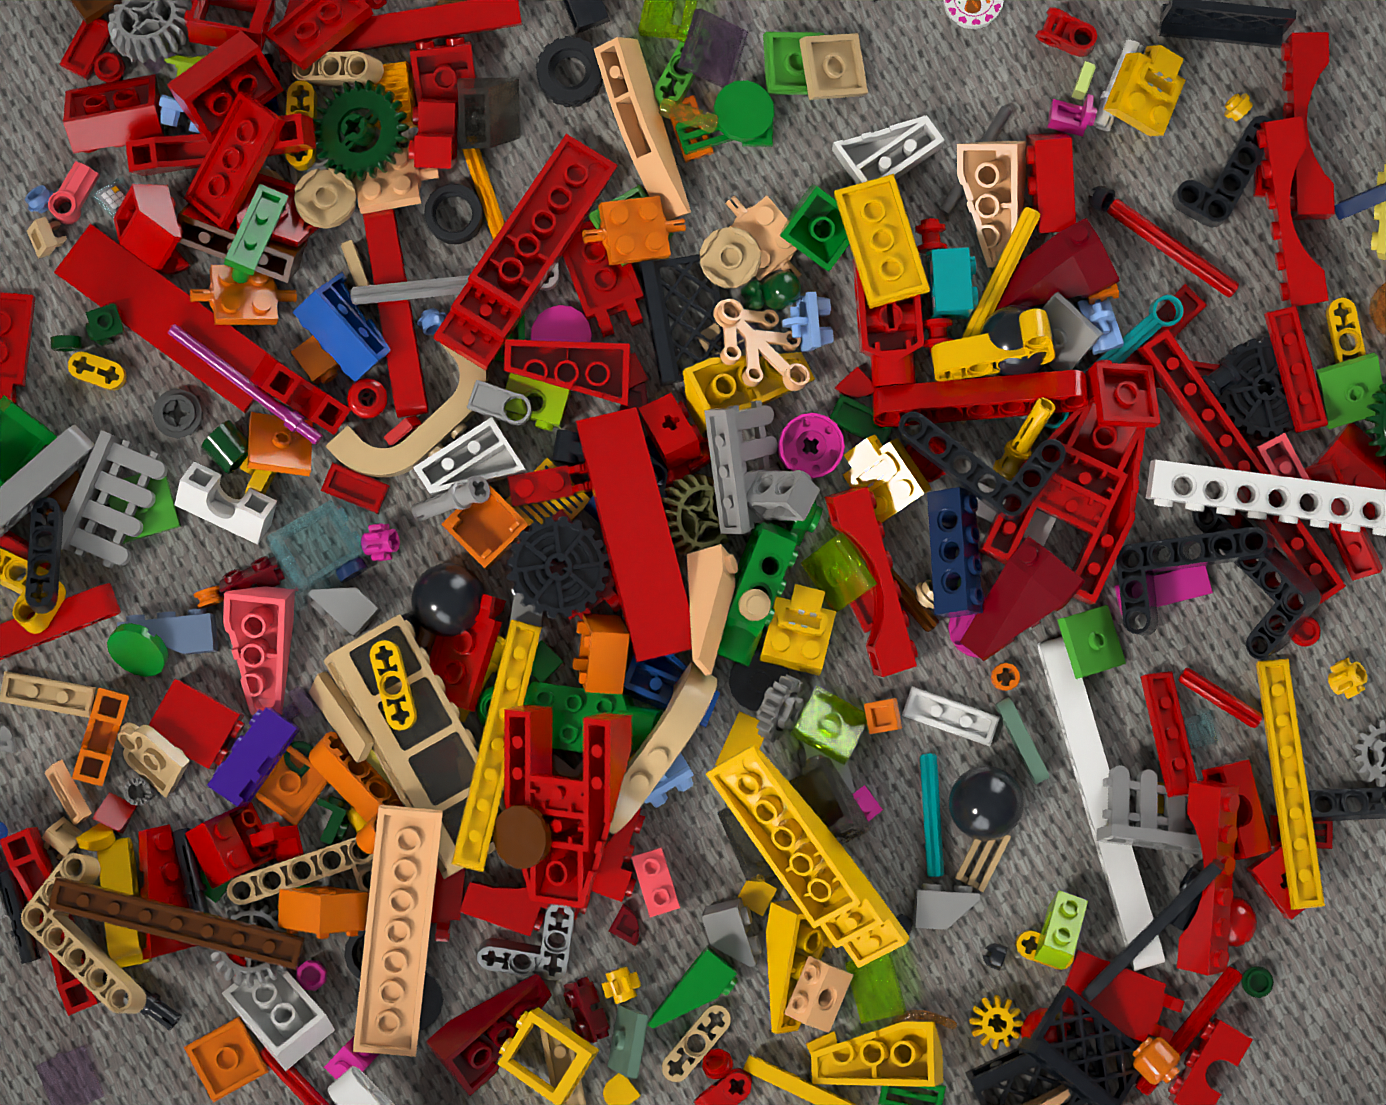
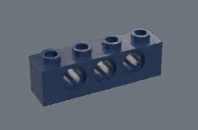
M962 487L927 492L935 615L948 618L983 613L984 592L981 588L980 579L982 562L978 549L980 531L977 527L976 518L978 510L977 498ZM957 517V524L954 527V520ZM959 547V554L956 557V550ZM960 577H961V585H960V587L958 588V586H957L958 580H959Z

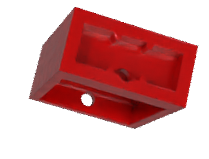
M191 0L192 8L191 10H186L184 15L185 25L188 28L189 42L219 47L235 34L242 31L263 51L267 39L265 33L270 30L276 12L275 0ZM210 5L253 12L249 29L205 21Z

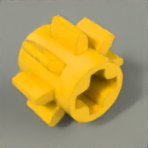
M1345 658L1330 667L1332 673L1328 675V683L1337 695L1344 693L1346 698L1349 699L1365 690L1363 684L1367 682L1368 676L1361 663L1354 662L1351 664L1350 659Z
M625 966L605 974L607 982L601 985L606 999L613 996L615 1004L637 997L635 988L641 987V983L636 971L629 973L628 967Z

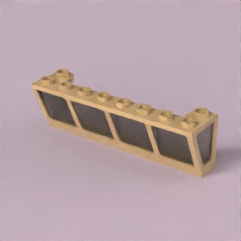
M401 614L330 653L325 658L324 663L336 685L375 740L372 750L403 806L442 810L437 867L445 879L464 868L451 865L478 752L474 747L476 742L472 733L468 729L465 730L459 720L461 716L457 706L453 702H449L444 693L445 685L442 679L432 672L427 652L424 648H419L413 638L415 637V632L409 621H404ZM379 641L393 642L399 647L417 712L415 724L407 730L392 728L385 716L370 659L371 648ZM385 646L382 647V653L378 654V659L384 660L387 669H381L382 675L388 671H398L397 665L390 667L389 657L393 656V651L387 650ZM396 676L389 677L385 682L386 691L391 695L400 692L402 688L401 680ZM404 696L397 700L389 699V704H397L398 714L394 715V720L401 721L402 725L406 724L405 718L410 717L409 712L403 711L400 702H406V697ZM502 791L496 819L506 809L504 791ZM493 833L488 849V854L496 850L495 845L493 843Z

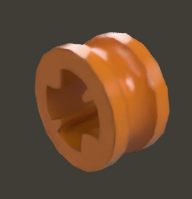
M220 585L206 588L193 594L194 598L199 599L198 609L207 608L224 601V596L219 594Z
M1010 663L997 665L991 673L992 684L1002 691L1012 690L1018 685L1020 680L1018 669ZM1003 668L1009 669L1008 673H1013L1014 679L1008 681V686L1001 685L1003 681L998 682L997 674H1001Z

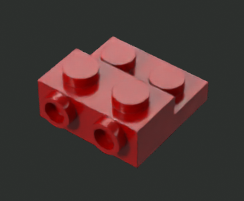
M460 36L447 38L444 45L434 46V40L416 42V48L410 49V58L417 106L418 101L421 99L458 100V108L479 106L471 41L465 42L464 37Z
M1099 360L1086 371L1089 401H1095L1098 425L1155 428L1160 424L1153 365H1140L1137 361L1119 364L1112 363L1111 360Z

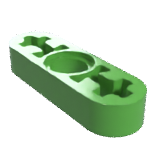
M693 27L683 35L655 87V96L661 108L667 110L675 109L686 96L711 49L710 36L705 29ZM700 38L702 39V45L696 46L693 51V57L690 55L692 50L691 41L696 42ZM680 62H687L692 68L688 74L679 75L674 70L675 66ZM673 80L676 82L674 86L675 97L669 96L668 99H665L663 91H670Z

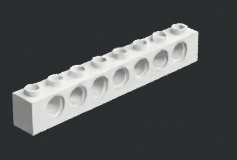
M1153 460L1150 462L1146 498L1154 499V505L1173 507V502L1185 503L1186 510L1204 511V506L1217 508V514L1235 516V512L1238 510L1248 512L1247 518L1266 520L1268 514L1279 516L1278 522L1298 524V519L1310 520V526L1329 528V523L1342 524L1341 530L1360 532L1361 527L1373 528L1372 534L1386 536V490L1163 460ZM1179 477L1184 478L1188 482L1189 489L1185 495H1180L1175 491L1174 483ZM1209 482L1216 483L1220 488L1219 496L1216 499H1211L1206 494V486ZM1241 486L1247 487L1251 492V498L1246 504L1240 502L1237 497V491ZM1272 490L1278 491L1282 496V502L1277 508L1273 507L1268 500ZM1304 494L1309 495L1313 500V507L1308 512L1304 511L1300 506V499ZM1336 498L1340 499L1344 504V511L1340 516L1335 515L1331 510V504ZM1366 503H1371L1375 508V516L1371 520L1366 519L1362 512Z

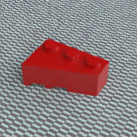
M1064 132L1026 135V161L1029 164L1030 171L1027 186L1028 193L1032 195L1033 207L1030 208L1040 213L1035 230L1039 233L1060 232L1076 223L1072 137Z

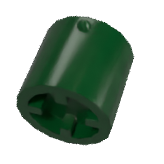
M227 420L209 434L202 443L201 448L227 474H230L237 470L248 457L249 439L230 420Z

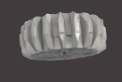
M122 0V5H114V13L109 14L110 23L107 25L111 36L110 39L123 57L127 56L132 62L139 59L144 64L148 59H151L156 63L157 58L161 56L167 59L168 53L171 51L178 53V45H186L188 28L185 25L184 15L186 10H188L187 5L184 4L183 0Z
M252 902L250 904V911H245L243 905H238V914L234 915L231 910L226 912L229 919L257 926L258 924H263L273 930L287 933V929L278 927V910H274L269 914V906L266 904L261 907L260 911H257L256 903ZM216 950L210 954L212 961H219L215 965L216 971L222 972L225 970L223 977L226 981L235 976L234 983L236 986H240L244 979H246L248 988H253L254 979H258L260 985L265 986L266 980L264 977L269 975L275 981L278 978L275 972L276 969L282 972L287 970L286 967L266 962L257 966L258 960L246 957V967H242L232 962L226 952Z

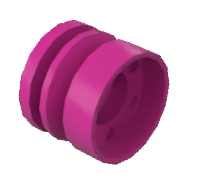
M817 413L801 414L788 422L781 431L778 440V454L784 467L788 471L801 470L810 475L811 478L823 477L833 471L842 460L845 449L843 434L838 425L827 416ZM804 439L808 441L815 439L818 444L815 446L816 454L812 452L805 454L802 449L805 447Z

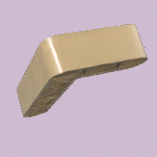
M355 837L236 877L228 884L227 895L234 904L244 905L278 894L279 889L295 888L349 869H353L359 890L370 893V888L364 883V875L368 871H372L374 854H370L366 859L358 858L354 853V847L357 844ZM330 851L337 852L341 857V863L336 869L328 868L324 862L325 855ZM300 861L307 862L311 867V873L306 879H300L295 874V866ZM270 871L278 873L281 877V883L276 889H270L265 884V876ZM241 881L249 884L251 888V893L246 899H240L235 894V887Z
M76 853L68 854L24 908L21 915L22 924L109 1010L114 1013H138L146 1004L144 990L68 918V913L48 909L57 876L93 885L100 874V863L95 857ZM82 862L83 869L81 874H79L78 867ZM43 912L44 919L43 922L40 923V915ZM62 932H64L65 939L61 944L60 937ZM83 952H85L86 954V960L84 964H82L81 962ZM106 972V973H107V981H106V983H105V985H104L103 982H102V977H103L104 973ZM127 992L129 1000L127 1005L125 1006L123 999L125 993Z

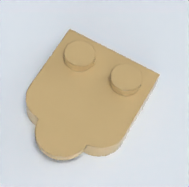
M125 723L118 734V740L124 748L123 756L125 761L134 771L167 798L175 790L190 760L181 749L174 747L154 728L148 725L138 727L134 723Z

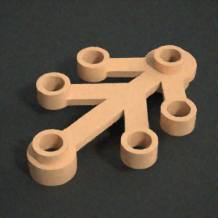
M734 299L722 300L715 306L713 315L716 322L723 327L725 347L720 353L722 362L726 365H734L741 357V350L737 346L736 331L745 340L747 369L743 373L742 379L747 386L755 387L763 378V372L759 364L760 353L783 376V383L787 389L799 391L804 388L810 379L808 369L799 363L789 365L769 345H781L785 351L793 352L801 343V338H792V331H787L786 333L770 331L779 322V316L775 311L770 309L764 312L744 310L742 305ZM765 317L770 318L772 323L767 322ZM747 323H758L766 331L753 330ZM787 338L791 339L794 344H790ZM727 351L733 353L734 358L728 356ZM749 373L754 374L757 379L751 378Z

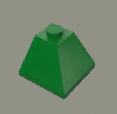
M812 183L794 207L779 236L829 272L849 246V241L836 200Z

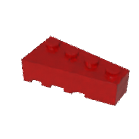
M505 339L504 371L629 406L631 347L629 343Z

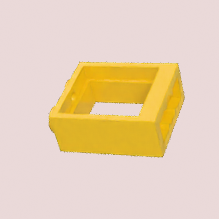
M539 1007L530 1012L525 1011L516 1024V1027L519 1029L513 1039L509 1037L501 1047L499 1053L502 1054V1057L497 1064L555 1105H563L574 1092L598 1054L599 1049ZM535 1024L577 1053V1056L556 1088L513 1059Z

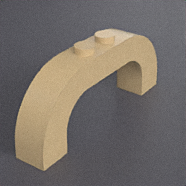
M441 344L458 364L460 372L458 387L454 394L404 441L390 448L372 447L366 444L347 425L325 447L345 466L366 476L387 478L407 473L413 470L414 466L443 449L444 446L442 444L450 437L456 439L467 429L465 423L476 413L467 408L475 382L479 380L488 383L489 370H483Z
M693 662L689 664L674 685L672 698L663 715L627 764L609 830L611 833H616L622 829L639 810L687 744L710 705L717 687V678L711 674L705 675Z

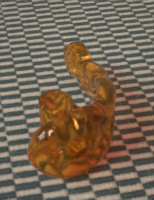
M908 1010L895 1016L888 1025L891 1026L903 1021L926 1020L954 1030L957 1027V1022L930 1011Z

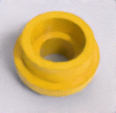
M1238 93L1233 95L1224 105L1227 109L1224 116L1227 119L1232 118L1235 122L1244 117L1253 106L1249 101L1250 96L1247 93L1241 96Z

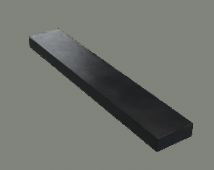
M1214 858L1082 991V996L1090 1003L1223 871L1225 865L1219 859Z

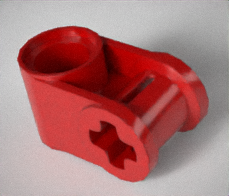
M1048 8L1046 12L1048 17L1042 30L1037 31L1036 38L1044 44L1059 48L1077 57L1089 55L1093 51L1097 40V31L1094 26L1058 8ZM1085 35L1090 40V43L1079 45L1074 37Z
M734 1068L727 1076L705 1089L693 1102L695 1105H738L750 1094L752 1078L744 1069ZM734 1078L736 1081L743 1079L744 1090L741 1091L739 1088L731 1089L732 1079Z

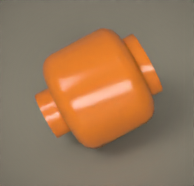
M1151 1037L1147 1038L1132 1054L1135 1057L1134 1068L1153 1085L1160 1083L1162 1080L1168 1084L1180 1072L1176 1067L1180 1061V1055L1163 1038L1158 1037L1154 1040Z

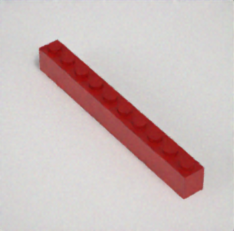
M1168 329L1137 349L1146 365H1153L1155 378L1218 468L1268 474ZM1241 486L1237 491V496L1242 503L1246 504L1251 498V492L1247 487ZM1272 490L1268 496L1269 503L1275 508L1279 507L1282 502L1281 494L1276 490ZM1268 514L1266 520L1254 519L1260 529L1272 535L1274 546L1319 589L1321 595L1319 604L1346 587L1300 519H1298V524L1278 522L1279 516Z

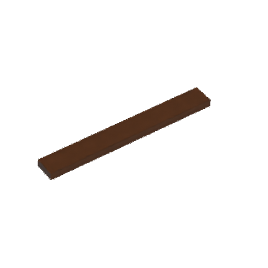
M59 876L55 878L48 909L294 970L298 967L305 937Z

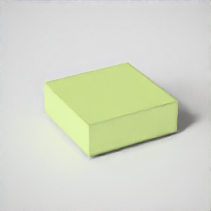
M1084 62L1071 97L1079 100L1084 99L1096 69L1095 64Z

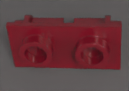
M264 556L253 561L249 568L242 571L234 569L226 573L223 579L220 580V592L252 588L251 585L257 583L258 587H275L280 585L281 581L286 578L281 568L275 570L278 567L277 556L271 558Z
M588 976L576 980V982L564 984L563 986L566 991L564 992V1000L567 1007L573 1010L577 1034L589 1043L598 1042L599 1039L609 1036L608 1029H610L603 1008L592 1011L590 1007L600 1002L593 981H589Z

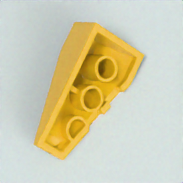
M802 352L779 353L789 365L799 363L808 369L810 373L808 383L815 380ZM741 356L734 365H726L720 357H715L683 370L687 408L701 434L707 432L704 410L728 408L729 406L739 405V410L751 408V401L762 400L763 406L792 391L784 386L783 376L763 356H759L763 378L755 387L747 386L742 379V375L747 369L746 356ZM749 373L751 378L757 379L754 374Z
M794 900L771 902L766 928L771 1029L773 1033L780 1034L798 1031L801 1022L784 1013L808 956L821 960L825 947L832 949L833 943L821 926L816 928L811 926Z

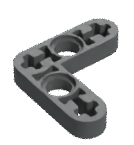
M548 904L542 946L496 938L484 940L480 944L477 954L479 965L491 971L527 977L538 974L542 979L546 980L561 979L567 971L576 908ZM558 908H564L562 922H556ZM560 933L566 940L563 943H554L550 940L549 935ZM495 951V958L489 957L488 952ZM506 952L510 953L508 961H505ZM552 953L558 954L556 968L550 967ZM518 954H525L531 959V962L522 965L516 962L514 957Z

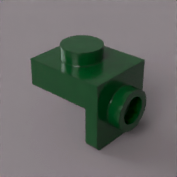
M112 303L85 312L88 323L85 324L87 333L91 341L94 340L102 347L114 343L112 337L125 332L117 305Z
M328 795L327 799L319 798L316 803L333 811L320 838L321 841L329 845H334L337 840L342 842L349 828V824L345 823L349 809L344 808L346 802L332 795Z

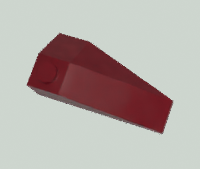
M1084 218L1060 231L1018 263L995 311L1010 305H1023L1033 309L1036 305L1047 303L1057 292L1065 299L1076 296L1086 298L1120 282L1100 238L1088 219Z
M1028 536L1006 563L982 604L983 613L976 614L960 643L985 661L1012 643L1017 635L1029 627L1034 628L1040 624L1042 618L1054 610L1057 612L1065 607L1085 581L1050 551Z
M535 974L449 1020L425 1042L440 1063L464 1091L471 1096L494 1076L500 1066L496 1064L502 1055L499 1051L509 1037L513 1039L519 1029L516 1027V1024L525 1011L530 1012L538 1007L542 1009L552 994L542 978Z

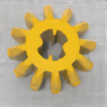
M994 995L993 1005H990L986 997L982 998L981 1001L985 1009L981 1010L978 1006L974 1005L972 1010L980 1016L979 1018H969L970 1024L980 1025L971 1031L972 1035L976 1037L983 1034L980 1039V1044L983 1046L988 1044L991 1039L992 1048L998 1049L999 1039H1001L1003 1044L1009 1047L1011 1043L1007 1036L1011 1034L1017 1039L1020 1036L1017 1031L1013 1030V1026L1021 1027L1023 1024L1022 1020L1013 1019L1021 1013L1020 1009L1017 1007L1009 1010L1012 1005V1000L1009 998L1004 1000L1000 1006L1001 999L999 995ZM998 1014V1017L1004 1020L1002 1026L998 1025V1030H994V1027L988 1024L989 1019H994L993 1015Z

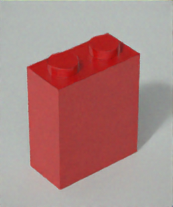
M175 678L148 726L154 728L174 747L181 749L189 759L207 769H215L216 765L219 766L228 757L230 751L226 748L232 738L236 740L245 726V723L242 722L245 715L185 681Z

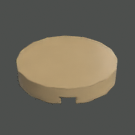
M319 168L311 170L299 180L295 188L294 202L298 214L305 222L314 227L327 229L337 227L350 218L356 205L355 188L350 179H346L345 174L342 172L334 174L335 169L320 170Z
M738 227L722 228L713 231L704 240L700 249V265L704 275L713 284L722 288H739L748 284L756 276L761 265V252L756 240L747 231Z

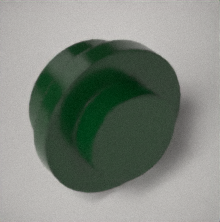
M1253 966L1244 972L1241 983L1248 995L1262 998L1271 992L1274 981L1267 969Z

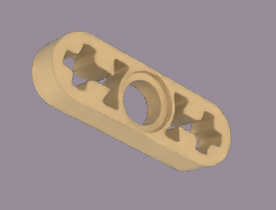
M714 1004L701 1014L664 1058L662 1072L665 1078L672 1082H680L691 1073L728 1029L731 1017L727 1008ZM721 1011L724 1014L722 1020L725 1023L722 1026L716 1024L710 1030L711 1033L716 1034L713 1039H710L704 1030L697 1027L700 1023H703L706 1028L711 1022V1018L708 1015L711 1012L717 1014ZM693 1034H699L705 1039V1047L699 1052H693L687 1046V1040ZM682 1047L684 1052L688 1056L695 1058V1060L690 1063L687 1058L681 1067L684 1072L682 1074L675 1072L672 1075L669 1073L671 1067L668 1062L670 1060L677 1062L681 1058L682 1053L677 1051Z

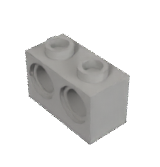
M801 470L759 471L746 495L747 506L761 520L805 521L820 489L811 481L810 475Z

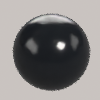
M1010 305L998 309L984 322L980 335L988 333L992 343L1003 350L1012 351L1023 348L1019 316L1032 308L1023 305ZM1047 352L1035 353L1029 359L1028 356L1021 357L1022 359H1004L998 364L1000 373L996 374L1007 376L1037 373L1045 366V364L1041 365V363L1044 361L1043 359ZM993 362V368L999 370L996 367V362Z
M454 563L438 564L427 569L417 579L411 594L412 610L415 618L425 630L437 636L453 637L468 631L476 623L475 618L479 614L481 598L485 591L479 578L468 568Z
M978 766L964 772L953 784L949 795V811L953 822L964 834L976 840L992 841L1008 835L1019 823L1024 809L1023 794L1017 781L1008 772L993 766Z

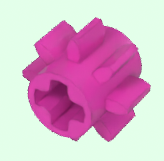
M389 524L368 525L369 532L364 533L361 538L363 552L367 556L371 555L372 561L392 560L391 552L398 551L400 546L397 531L390 529Z

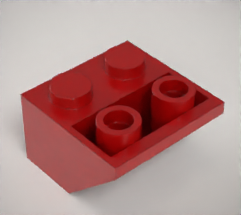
M132 184L113 217L119 244L154 270L161 271L167 260L171 257L177 243L182 238V227L177 223L175 215V200L170 196L168 185Z
M252 802L248 806L236 807L204 821L185 833L212 889L276 858L273 845L252 848L249 835L260 832L263 825Z

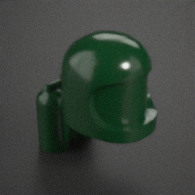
M780 271L768 277L762 284L757 280H753L741 288V295L747 299L743 304L744 310L756 311L762 308L764 304L775 310L785 309L796 302L801 294L799 279L788 271Z

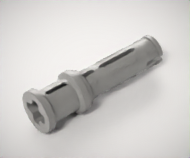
M479 475L470 477L465 483H454L447 492L415 503L412 507V514L414 518L418 517L417 520L422 522L451 509L464 510L469 508L474 502H485L490 496L489 484L485 478Z

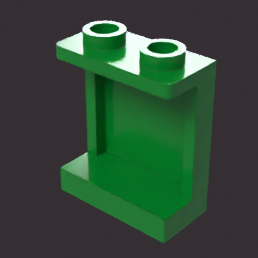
M5 395L0 399V487L38 455L45 445H49L57 438L49 428Z

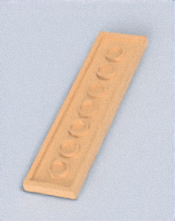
M379 805L353 1052L416 1057L442 810Z

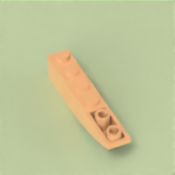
M616 37L594 48L608 98L626 147L649 196H660L666 220H675L690 213L691 210L638 39Z

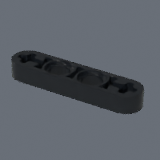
M49 497L36 501L32 508L25 599L32 610L40 614L53 610L58 600L64 515L57 501ZM51 508L53 512L48 514V523L50 524L48 526L42 514H46L47 509ZM45 535L53 536V542L49 546H38V541L41 537ZM43 563L51 564V570L46 575H36V569L39 565ZM39 585H43V591L47 597H43L42 602L38 603L36 599L41 597Z
M1386 787L1308 790L1313 822L1386 818V809H1384L1383 804H1373L1370 811L1368 810L1369 803H1376L1381 797H1384L1386 801ZM1349 797L1357 798L1361 802V810L1357 812L1349 810L1346 807L1345 800ZM1319 798L1327 800L1330 803L1331 810L1327 813L1319 812L1315 808L1314 801Z

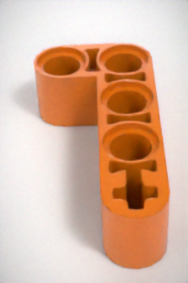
M328 732L310 751L309 760L314 768L367 822L357 833L356 842L362 851L374 854L379 805L404 806L396 791L366 760L356 763L336 732Z

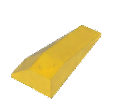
M903 1021L811 1052L812 1084L935 1087L943 1083V1050L935 1022Z

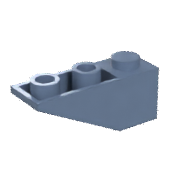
M206 608L188 610V616L176 617V612L157 613V619L145 620V615L126 616V622H117V627L128 623L142 625L149 629L147 633L153 637L157 634L167 648L182 654L219 652L216 617L214 614H207Z

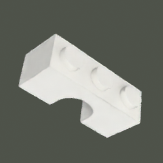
M193 462L180 479L174 505L258 545L272 524L277 500L251 488L248 489L241 500L231 498L220 486L222 474Z

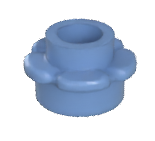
M44 185L32 189L25 197V201L29 205L28 210L39 213L48 211V201L53 191L48 190Z
M431 308L421 313V318L418 319L417 324L425 335H434L447 315L445 312L439 313L436 308Z

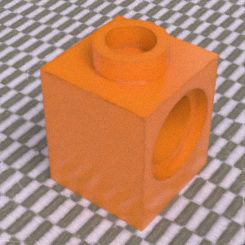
M311 336L291 351L292 355L316 385L320 382L325 385L332 381L338 375L337 370L341 368L335 359L321 348L320 343L314 336Z

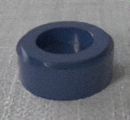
M359 557L338 568L336 575L340 582L344 583L362 574L368 567L363 558Z

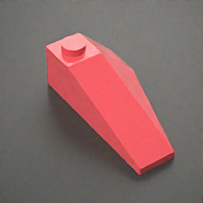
M262 586L231 590L224 593L223 624L226 633H229L233 646L231 651L234 660H237L242 678L240 681L250 715H254L259 709L263 711L266 707H271L281 715L283 713L294 622L295 589Z

